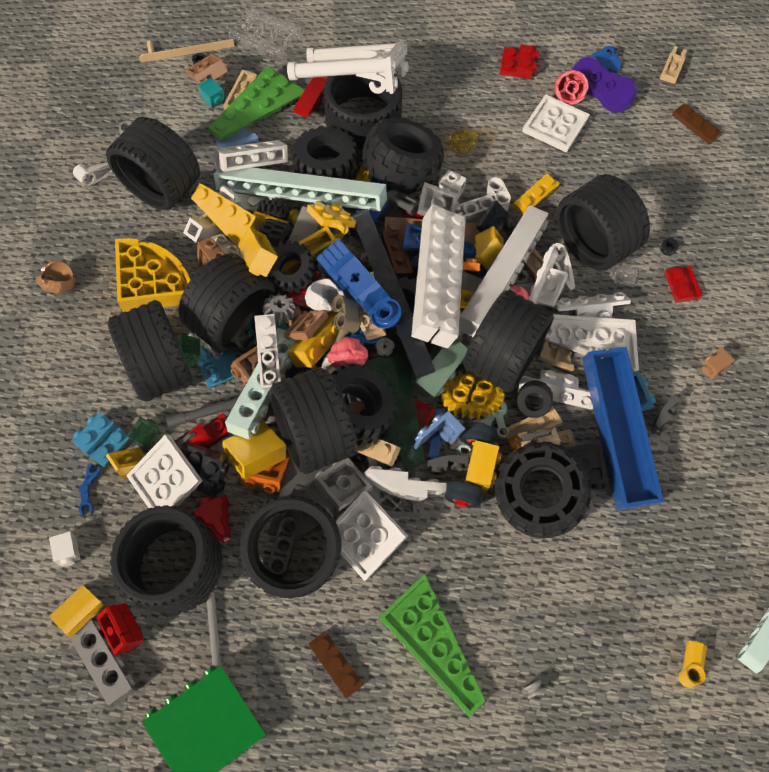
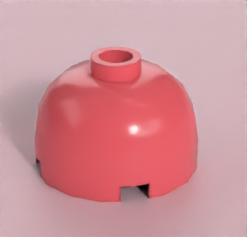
M565 71L555 81V94L560 101L566 104H577L584 99L588 91V80L579 71Z

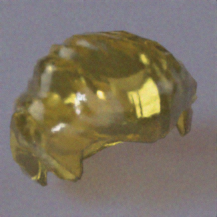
M462 129L459 133L456 130L450 136L448 146L451 151L460 155L470 153L478 145L480 133L467 129Z

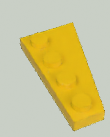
M201 183L198 184L191 198L238 248L248 227L254 228L259 219Z

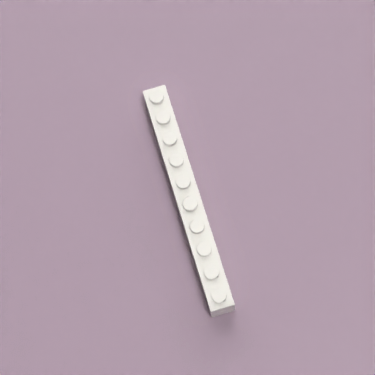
M529 205L459 318V331L474 337L482 320L498 296L503 291L510 290L511 286L509 285L515 283L516 273L520 274L522 271L523 262L526 263L530 256L529 251L533 252L537 244L536 241L540 240L543 231L546 230L549 223L547 221L549 213Z

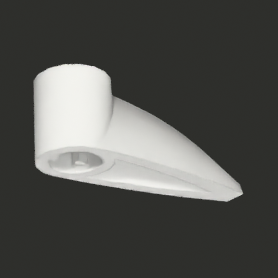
M108 162L91 167L79 164L73 170V175L85 186H91L113 174Z
M555 243L551 246L558 252L554 266L557 270L567 272L568 277L565 284L570 290H573L575 288L574 276L567 250L563 244Z

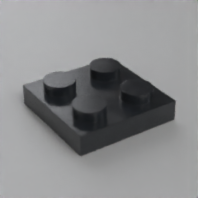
M496 200L491 203L476 228L481 233L494 226L502 236L505 245L517 223Z

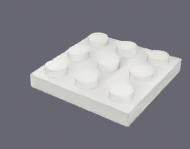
M545 94L524 125L522 132L564 152H568L590 114Z
M164 435L126 475L148 508H155V506L159 505L178 507L203 481L170 435Z
M363 491L336 521L342 541L341 555L364 581L368 580L408 537L367 491Z

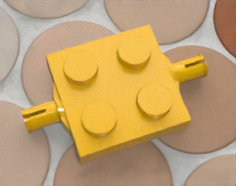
M318 200L314 204H308L307 212L322 227L336 228L342 234H346L349 231L348 228H355L356 220L341 205H325Z

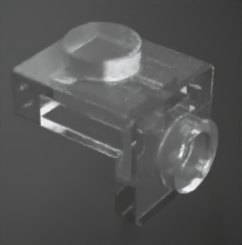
M618 263L610 269V278L613 279L615 286H637L640 270L639 267H620Z

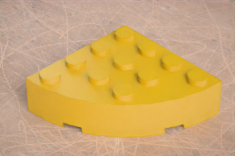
M131 238L115 239L117 302L121 310L128 312L130 309L138 308L140 305H146L154 300L161 302L163 308L179 306L181 296L190 278L178 258L168 250L151 242L145 243Z

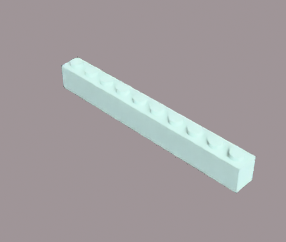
M218 168L213 174L216 190H220L221 186H226L233 192L313 203L318 200L323 204H339L343 207L358 209L368 208L373 211H381L387 201L386 184L260 168H245L225 172Z

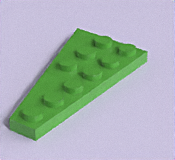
M423 574L379 616V619L462 711L470 717L485 702V699L429 585L428 579Z

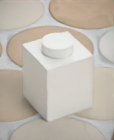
M69 531L49 538L53 562L59 566L68 567L73 565L74 561L81 560L77 538L73 533Z

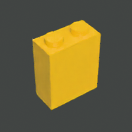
M264 421L259 423L257 433L253 434L250 440L238 435L223 440V454L229 455V462L244 479L286 459L287 447L284 440L280 439L274 429L269 427Z

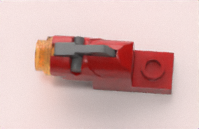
M221 413L208 424L200 422L174 441L185 457L189 444L194 443L210 448L230 434L225 424L227 420L226 414Z

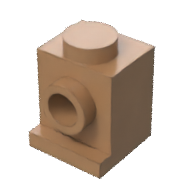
M720 347L715 354H711L704 360L706 364L701 367V370L713 380L728 369L735 360Z

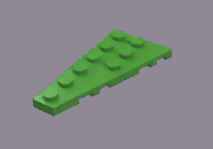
M267 65L208 127V132L223 141L238 133L240 129L246 126L250 127L253 125V122L261 121L280 111L287 104L295 103V100L300 98L304 89Z

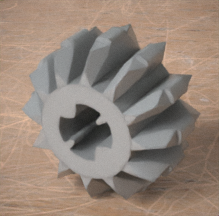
M278 292L276 296L270 294L269 298H265L262 312L265 315L274 314L275 322H278L280 326L281 322L287 324L289 320L293 319L295 304H293L292 298L287 299L286 294L280 296Z

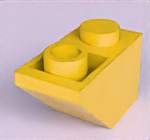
M494 226L475 236L476 244L474 246L477 253L475 258L486 270L491 267L504 247L503 238Z

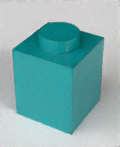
M212 78L198 85L201 98L212 109L225 101L223 88Z

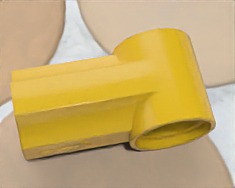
M687 641L683 667L679 672V681L687 688L702 684L706 678L704 665L707 646L697 641ZM689 671L694 674L695 681L689 678Z

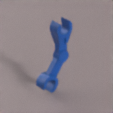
M92 463L87 467L83 484L79 486L81 504L78 510L83 516V509L86 506H89L91 514L94 512V507L89 500V488L102 472V469L98 466L97 471L91 473L94 468Z

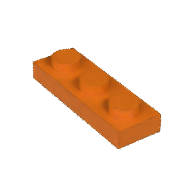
M466 258L465 262H463L462 271L480 273V263H477V259Z

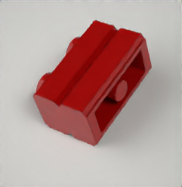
M126 603L107 606L96 617L114 656L132 652L144 641L142 631L138 628L133 613L129 610Z

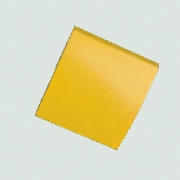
M81 585L49 617L71 638L104 605L84 585Z

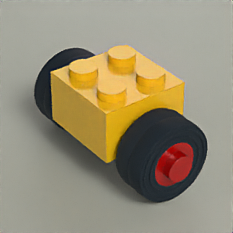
M468 421L462 424L465 430L459 437V440L463 443L473 446L465 482H448L445 499L458 507L478 508L481 505L483 492L487 493L488 489L493 488V484H495L497 473L494 472V469H497L502 453L498 452L499 446L495 445L497 436L495 428L482 422Z

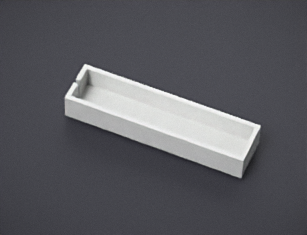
M431 205L422 221L411 337L428 342L436 331L440 329L432 339V344L448 348L459 334L466 217Z

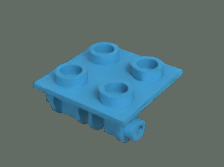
M205 348L198 351L199 354L195 359L209 389L235 378L231 373V365L237 359L234 351L223 353L222 356L217 353L220 356L219 359H214Z

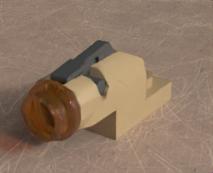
M556 427L529 430L509 437L511 452L523 447L525 444L532 442L540 443L542 441L564 447L577 446L571 430L557 432Z

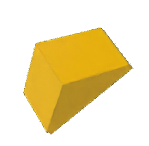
M140 447L112 452L106 455L123 480L128 478L126 475L145 456Z

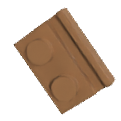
M326 310L310 311L309 313L304 311L284 332L286 339L289 340L291 337L293 340L310 339L329 317Z

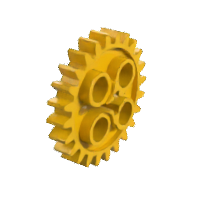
M468 370L465 371V374L459 371L458 376L455 375L451 380H447L443 385L445 388L441 393V401L444 402V407H448L449 412L454 410L455 416L460 413L462 419L468 416L469 420L473 416L479 420L481 415L487 418L488 413L493 416L494 411H499V407L502 406L504 401V393L500 387L492 385L491 382L485 381L474 373H469Z

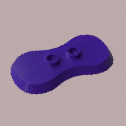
M582 57L571 68V70L583 73L587 78L588 91L586 94L597 98L603 107L611 112L624 111L632 104L637 95L638 88L632 78L608 71L601 61L595 57Z

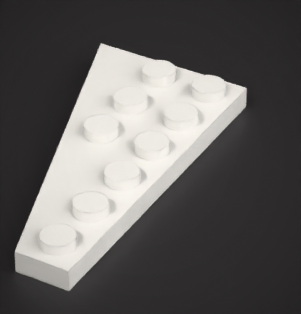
M553 314V323L544 340L582 355H586L590 351L606 349L607 352L612 348L627 347L632 372L639 370L635 320Z

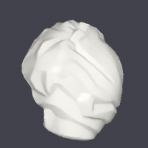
M327 278L312 283L307 289L305 299L307 306L315 311L326 310L328 313L334 311L332 308L334 298L337 295H345L343 290L339 289L334 281Z

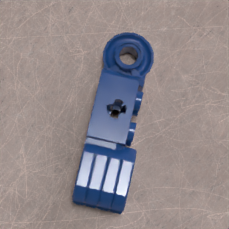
M337 238L328 248L316 256L317 261L342 290L347 289L371 316L373 325L382 329L392 328L397 325L401 317L399 303L389 297L340 238Z

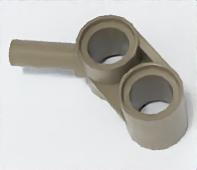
M337 295L332 303L333 310L338 312L334 319V326L339 330L335 343L345 338L346 334L356 333L360 327L357 301L342 295Z

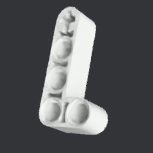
M494 177L488 181L486 196L459 204L455 213L465 216V223H475L481 220L493 201L497 200L507 211L511 196L504 182L500 178Z

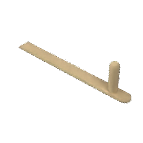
M233 39L155 52L153 41L148 40V53L140 55L139 60L141 62H148L235 46Z

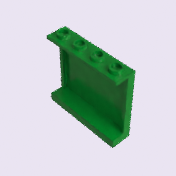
M213 665L203 673L205 676L198 682L196 679L192 680L184 686L185 692L179 696L174 693L164 701L166 705L160 710L155 707L144 715L146 720L142 724L172 772H218L266 735L221 666L216 668Z

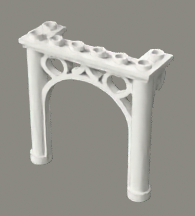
M404 40L392 44L324 49L307 48L308 63L297 64L296 62H288L287 65L290 81L298 80V78L356 74L359 77L381 82L380 87L376 86L374 81L369 83V87L374 93H382L386 89V92H390V94H393L396 90L395 88H398V79L394 76V73L398 72V75L404 77L409 70L408 61H405L407 44H404Z

